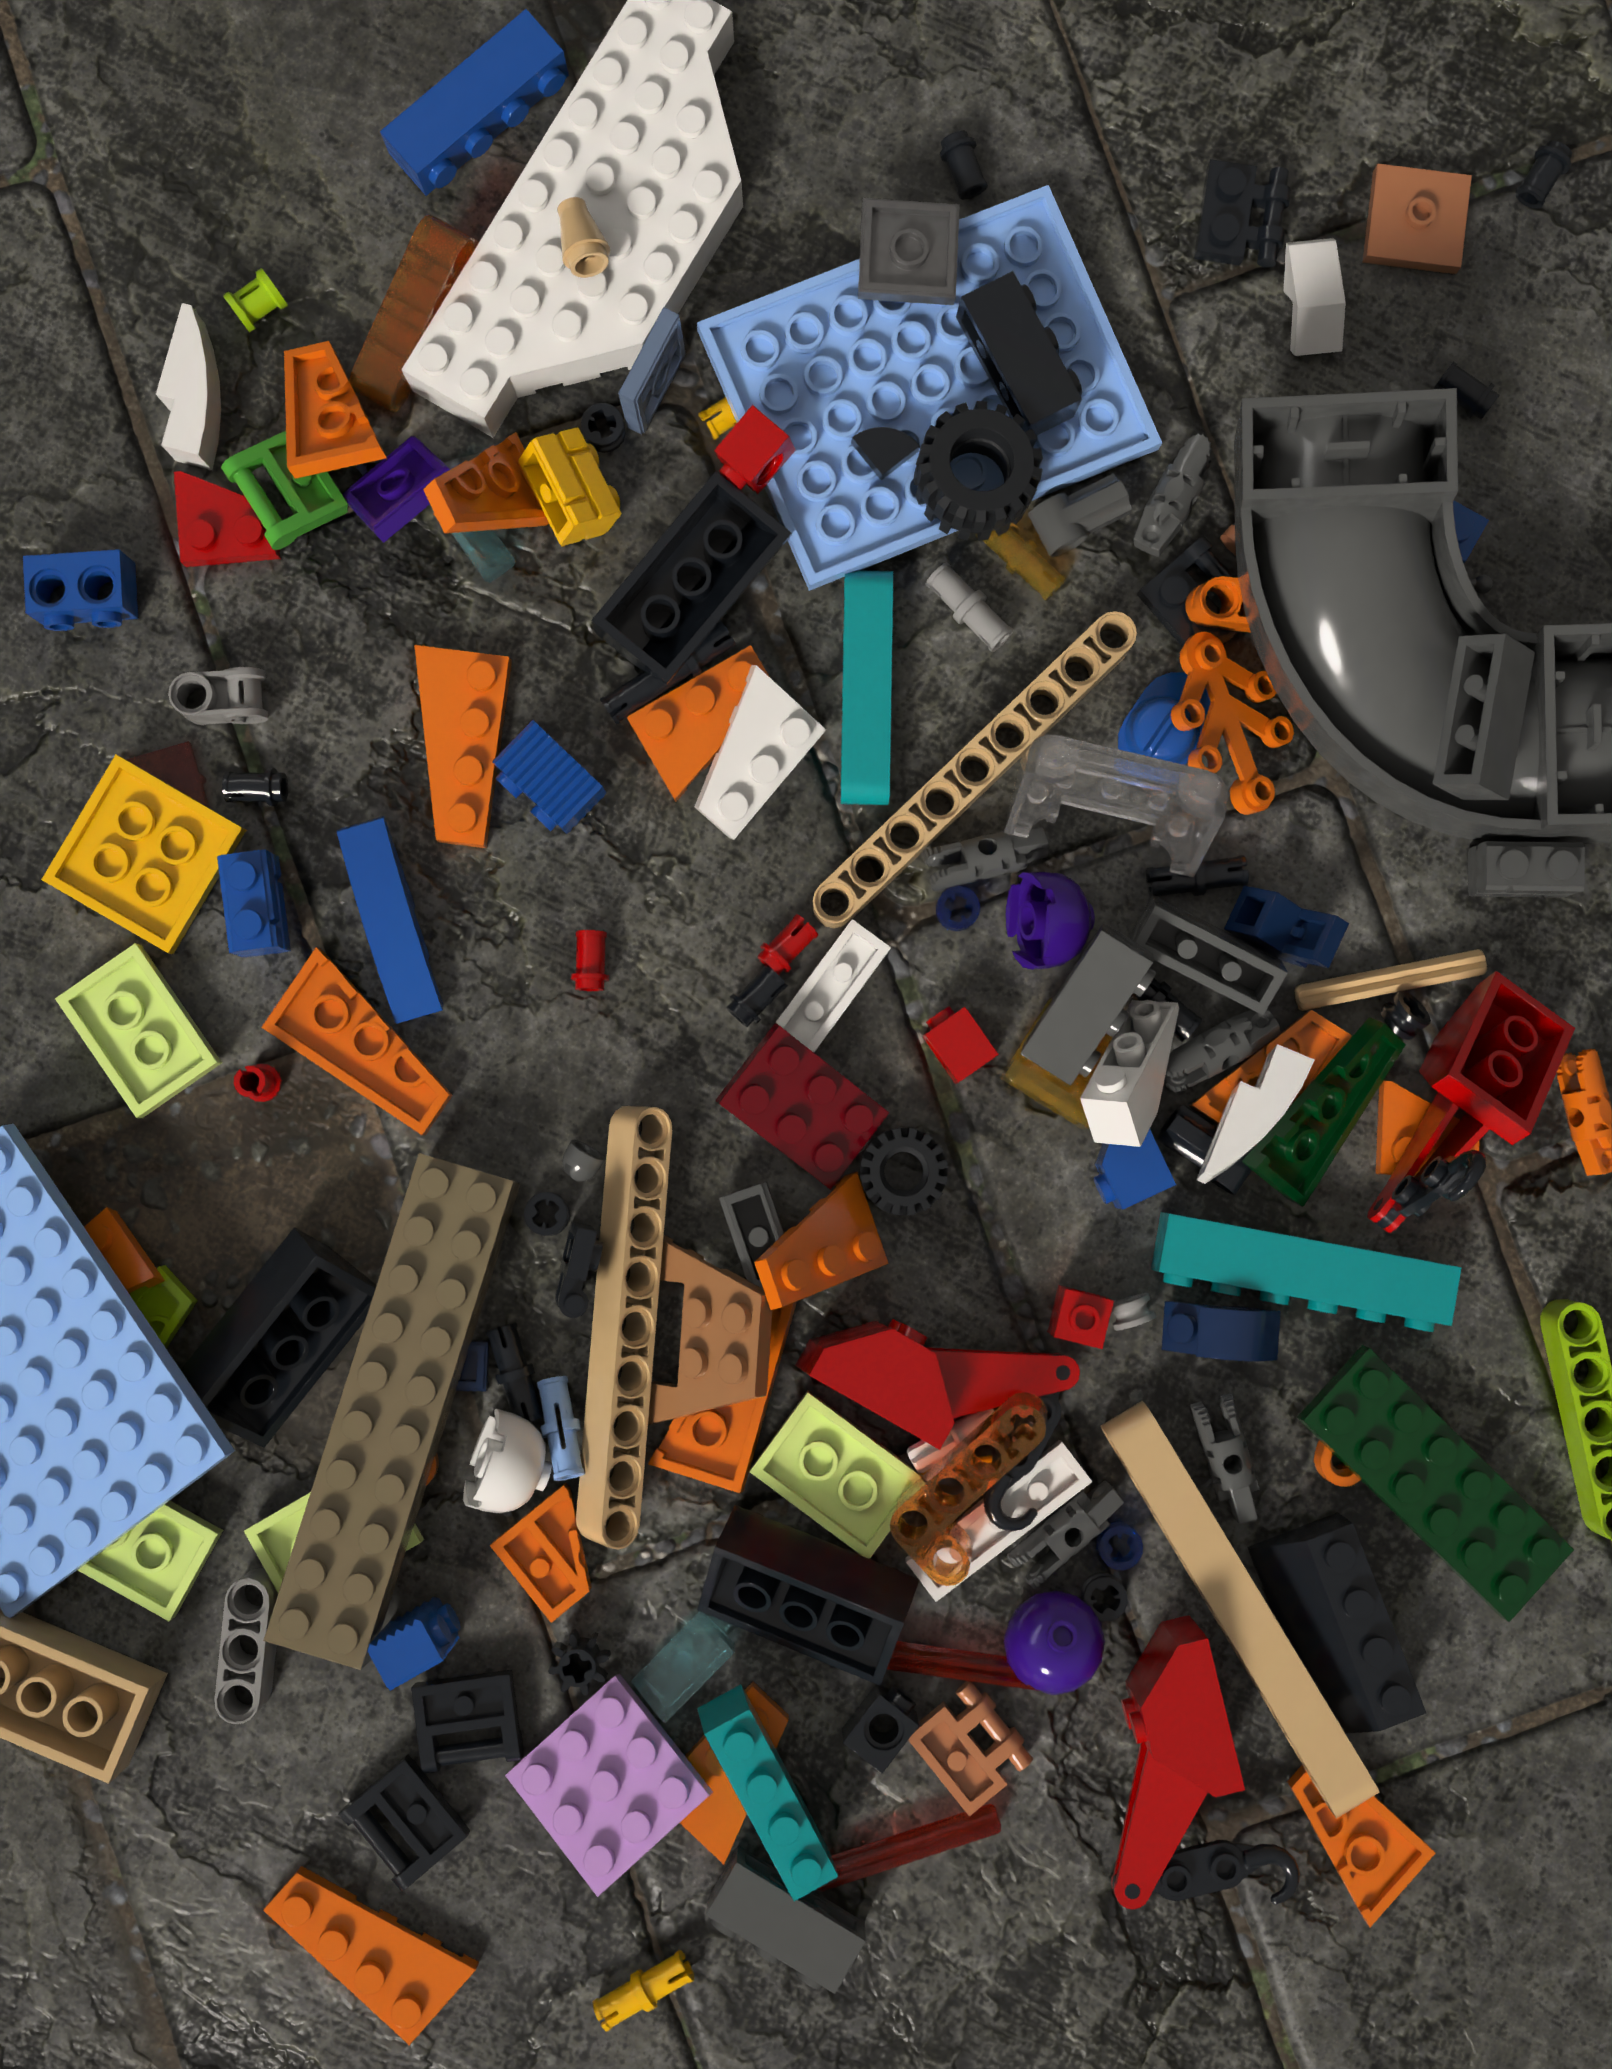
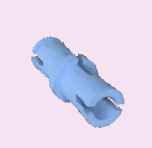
M567 1376L551 1377L537 1382L545 1422L540 1427L543 1438L548 1439L554 1481L573 1479L585 1474L584 1468H582L577 1432L581 1430L579 1419L574 1418ZM556 1408L560 1409L566 1443L565 1449H562Z

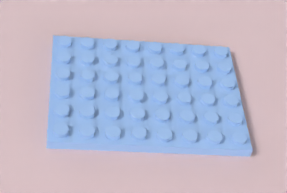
M1049 185L959 219L956 298L954 305L858 299L860 259H857L697 322L698 334L736 422L753 405L789 435L796 449L765 486V490L780 524L792 533V536L787 541L809 591L845 577L846 573L860 571L947 535L939 530L941 520L935 518L930 522L924 515L926 503L919 505L915 495L918 485H914V472L919 452L883 480H880L853 447L851 440L854 435L864 430L886 427L906 433L921 448L931 425L935 427L938 417L945 411L953 416L956 405L966 403L968 409L973 410L976 401H987V409L994 411L998 404L1003 405L957 321L956 314L961 296L1012 271L1020 285L1025 284L1031 290L1036 302L1037 309L1035 313L1043 327H1049L1055 334L1059 345L1058 355L1066 370L1072 369L1075 372L1082 387V400L1074 417L1037 435L1033 448H1041L1043 459L1039 468L1043 470L1032 501L1157 451L1162 445L1161 438ZM966 453L950 462L956 479L969 489L990 491L1004 484L1003 474L999 466L985 455ZM951 528L948 535L958 530Z
M8 1124L0 1127V1609L6 1617L12 1618L20 1614L235 1452V1450L15 1124Z

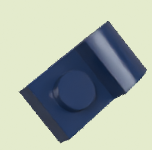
M1243 886L1224 930L1290 964L1304 968L1308 964L1329 968L1349 923L1337 915L1302 909L1278 892Z
M1165 1301L1162 1350L1221 1360L1275 1361L1278 1360L1281 1311L1243 1306H1212Z

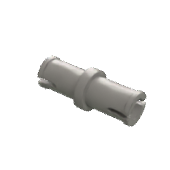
M948 562L939 566L927 579L926 586L931 588L954 612L953 619L958 624L965 623L989 647L988 649L991 652L1000 648L1013 634L1014 629L1008 626L985 602L987 596L981 590L974 591L951 568Z

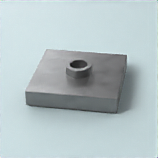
M863 198L858 299L954 305L956 298L960 204Z

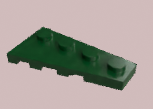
M1369 1017L1242 1162L1289 1201L1304 1207L1406 1044L1385 1023Z

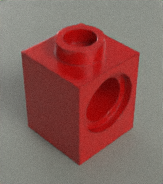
M752 405L716 447L714 452L723 465L719 472L724 478L740 491L747 485L758 495L796 449L789 435Z
M948 1006L926 1022L931 1030L923 1035L922 1038L955 1084L999 1055L966 1007L955 1013Z
M1058 1285L1047 1332L1055 1338L1103 1349L1114 1300L1106 1296Z

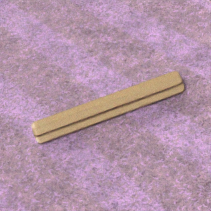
M1477 949L1301 984L1295 987V999L1299 1010L1305 1011L1484 975L1487 972V963L1483 951Z

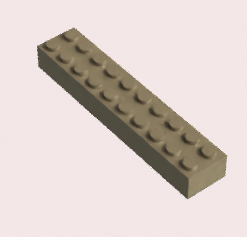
M421 1153L418 1154L263 1641L361 1670L372 1660L368 1653V1647L382 1630L409 1538L427 1486L426 1483L441 1441L520 1183Z

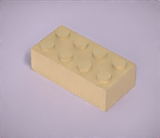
M0 1609V1738L109 1784L129 1766L168 1673L21 1612L12 1618H8Z

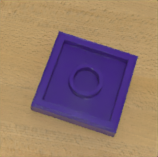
M411 436L390 453L386 459H383L342 494L349 507L384 543L430 505L423 489L433 479L450 469L419 439Z

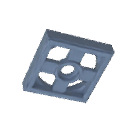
M665 307L660 312L618 393L627 428L641 435L646 432L686 355L679 314Z

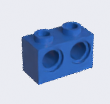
M120 549L23 556L25 612L44 625L45 629L68 631L74 629V623L92 622V625L96 627L113 628L121 626L122 620L138 619L136 565ZM113 582L111 594L105 599L98 600L99 589L104 584ZM64 585L65 592L63 597L55 603H50V596L53 590Z

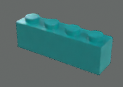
M742 1684L698 1707L697 1710L704 1735L793 1901L837 1878L838 1874L829 1849Z

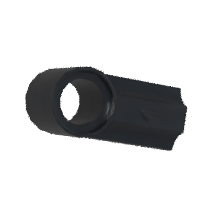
M1179 1105L1162 1127L1157 1140L1201 1169L1217 1128L1184 1105ZM1250 1151L1229 1169L1210 1181L1226 1192L1236 1195L1252 1171L1242 1162Z

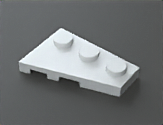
M751 665L745 680L747 684L738 706L734 707L728 722L730 726L719 753H716L695 804V808L733 840L826 731L819 722L757 665Z

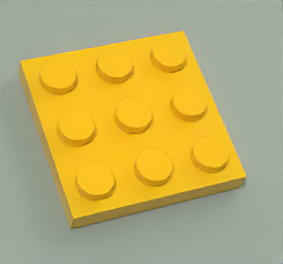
M115 754L41 880L163 951L174 954L219 878L217 856L234 853L247 830Z

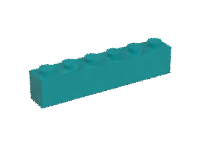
M1164 1212L1160 1213L1151 1265L1152 1270L1164 1273L1163 1282L1192 1287L1193 1278L1212 1282L1211 1291L1233 1296H1240L1242 1287L1260 1291L1259 1300L1282 1305H1289L1290 1296L1308 1299L1307 1309L1337 1314L1338 1305L1357 1309L1355 1318L1379 1323L1386 1322L1387 1314L1405 1317L1404 1327L1434 1332L1435 1323L1452 1326L1462 1267Z

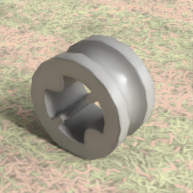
M1149 1293L1137 1294L1113 1303L1111 1313L1116 1316V1321L1113 1323L1114 1330L1132 1328L1157 1317L1155 1311L1149 1310L1147 1307V1302L1150 1300Z

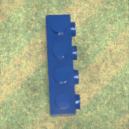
M525 9L380 131L389 155L425 196L435 188L446 186L453 180L457 170L472 157L482 156L491 147L493 139L506 128L519 125L528 115L529 109L543 97L553 96L561 89L565 79L569 76L564 51L531 13Z

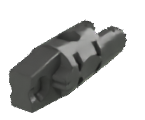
M1198 433L1197 435H1192L1191 438H1187V442L1180 449L1173 464H1168L1156 488L1144 507L1134 536V546L1138 549L1160 557L1182 528L1192 506L1205 485L1203 478L1211 463V442L1208 441V437H1205L1204 434L1199 435Z
M1014 828L923 850L921 854L925 866L928 865V867H939V865L961 861V865L942 869L930 876L929 880L932 890L939 891L1028 868V863L1048 856L1049 842L1044 828L1018 832Z
M1268 1008L1264 1015L1254 1010H1249L1223 1021L1173 1049L1169 1055L1164 1079L1167 1089H1170V1092H1182L1187 1090L1188 1087H1192L1207 1078L1209 1079L1252 1056L1281 1034L1278 1021Z
M1233 1393L1221 1395L1219 1398L1220 1409L1228 1430L1213 1433L1210 1415L1204 1404L1197 1402L1190 1406L1217 1500L1219 1502L1228 1500L1233 1518L1237 1523L1243 1524L1258 1519L1251 1492L1260 1490ZM1234 1455L1230 1464L1223 1465L1224 1460L1228 1456Z
M1103 1481L1087 1494L1080 1491L1065 1506L1051 1515L1042 1526L1037 1527L1016 1545L1006 1557L1017 1567L1018 1565L1025 1564L1045 1546L1048 1545L1052 1549L1026 1573V1581L1033 1589H1036L1065 1565L1069 1558L1079 1553L1095 1536L1097 1537L1110 1525L1107 1519L1124 1503V1500L1107 1481Z

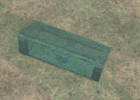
M494 530L450 533L485 582L491 583L511 569L516 563Z
M699 1611L631 1682L655 1714L666 1723L733 1655L736 1644L705 1613Z

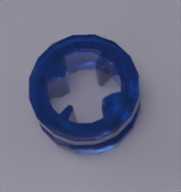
M955 886L948 888L941 894L936 904L938 921L950 931L959 932L968 929L975 923L980 913L979 899L967 887ZM955 896L965 898V907L971 910V915L968 919L964 915L961 916V922L951 920V911L944 908L946 900L950 899L953 903L956 899Z
M1111 1522L1097 1536L1096 1547L1098 1554L1111 1568L1127 1570L1139 1563L1143 1555V1543L1141 1537L1132 1526L1125 1522ZM1122 1533L1129 1535L1130 1537L1126 1543L1131 1548L1130 1552L1124 1557L1120 1552L1117 1553V1558L1110 1556L1113 1550L1108 1542L1110 1538L1117 1535L1119 1539H1122Z

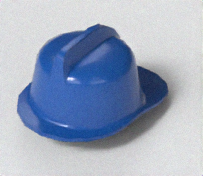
M1170 672L1157 677L1145 688L1123 721L1118 733V750L1123 762L1135 774L1147 779H1164L1178 773L1188 763V756L1191 751L1196 749L1204 722L1201 726L1184 732L1178 730L1171 720V710L1174 705L1179 703L1188 676L1185 672ZM1205 688L1200 703L1204 707L1206 718L1211 701ZM1185 708V716L1191 722V715Z

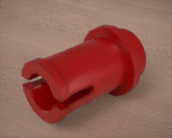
M796 914L791 922L769 944L763 943L760 946L763 951L757 958L764 966H769L778 975L783 971L788 973L791 970L789 964L813 939L818 937L817 931L808 922L804 924V918Z
M600 930L576 931V973L571 974V980L575 981V990L604 991V983L609 981V975L605 974V942L607 932Z
M268 1064L245 1066L246 1071L239 1069L234 1076L236 1091L240 1095L249 1097L257 1102L272 1100L281 1089L282 1080L280 1073ZM259 1077V1085L256 1088V1079Z

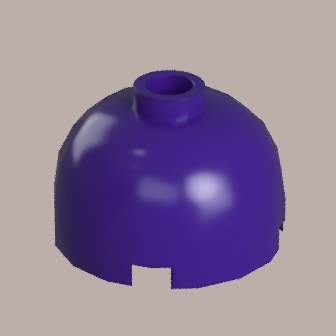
M1022 872L1018 877L1023 880L1021 884L1011 885L1006 904L1008 937H1014L1017 934L1018 946L1021 950L1012 951L1019 964L1027 969H1045L1064 965L1080 954L1087 942L1090 931L1095 923L1093 907L1088 902L1080 886L1073 879L1063 874Z
M1059 1591L1038 1593L1021 1603L1008 1621L1004 1637L1007 1662L1017 1678L1026 1685H1030L1034 1689L1050 1695L1073 1692L1090 1681L1102 1663L1105 1646L1102 1624L1091 1606L1075 1595Z

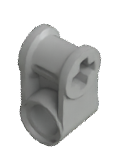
M236 667L223 671L187 672L177 676L169 686L168 696L170 703L176 711L194 724H257L268 721V711L263 709L261 682L266 680V671L263 669ZM205 689L206 699L204 703L198 708L189 709L187 707L189 695L195 690Z

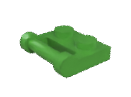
M286 431L229 457L221 466L228 480L232 483H237L265 527L266 532L264 536L273 550L285 548L297 537L348 513V503L328 472L296 479L287 468ZM261 466L265 468L294 515L284 520L281 519L252 472Z

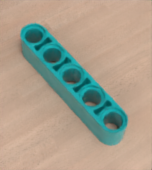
M854 571L846 573L844 578L841 804L889 805L893 571Z

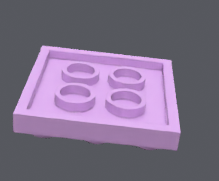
M620 1674L611 1678L505 1775L597 1897L606 1891L713 1793L711 1788Z

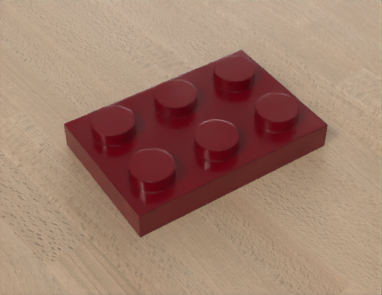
M776 1023L715 1100L830 1190L889 1114L886 1109Z

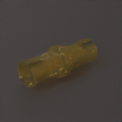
M1011 527L1000 536L994 530L988 540H982L1007 564L1005 569L1011 575L1017 573L1045 601L1050 599L1053 595L1052 592H1056L1067 579L1065 575L1059 573L1036 551L1037 544L1031 539L1026 542Z

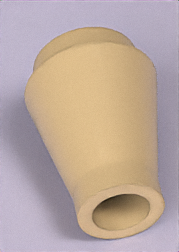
M579 197L565 199L557 208L560 218L563 263L577 277L588 278L598 275L608 266L610 247L590 215L585 201Z

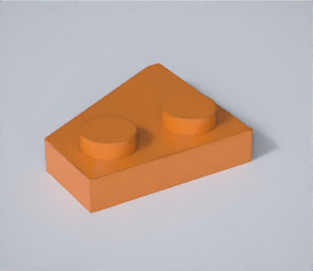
M566 1482L489 1545L551 1623L589 1593L592 1588L581 1535L576 1525V1512L571 1488Z

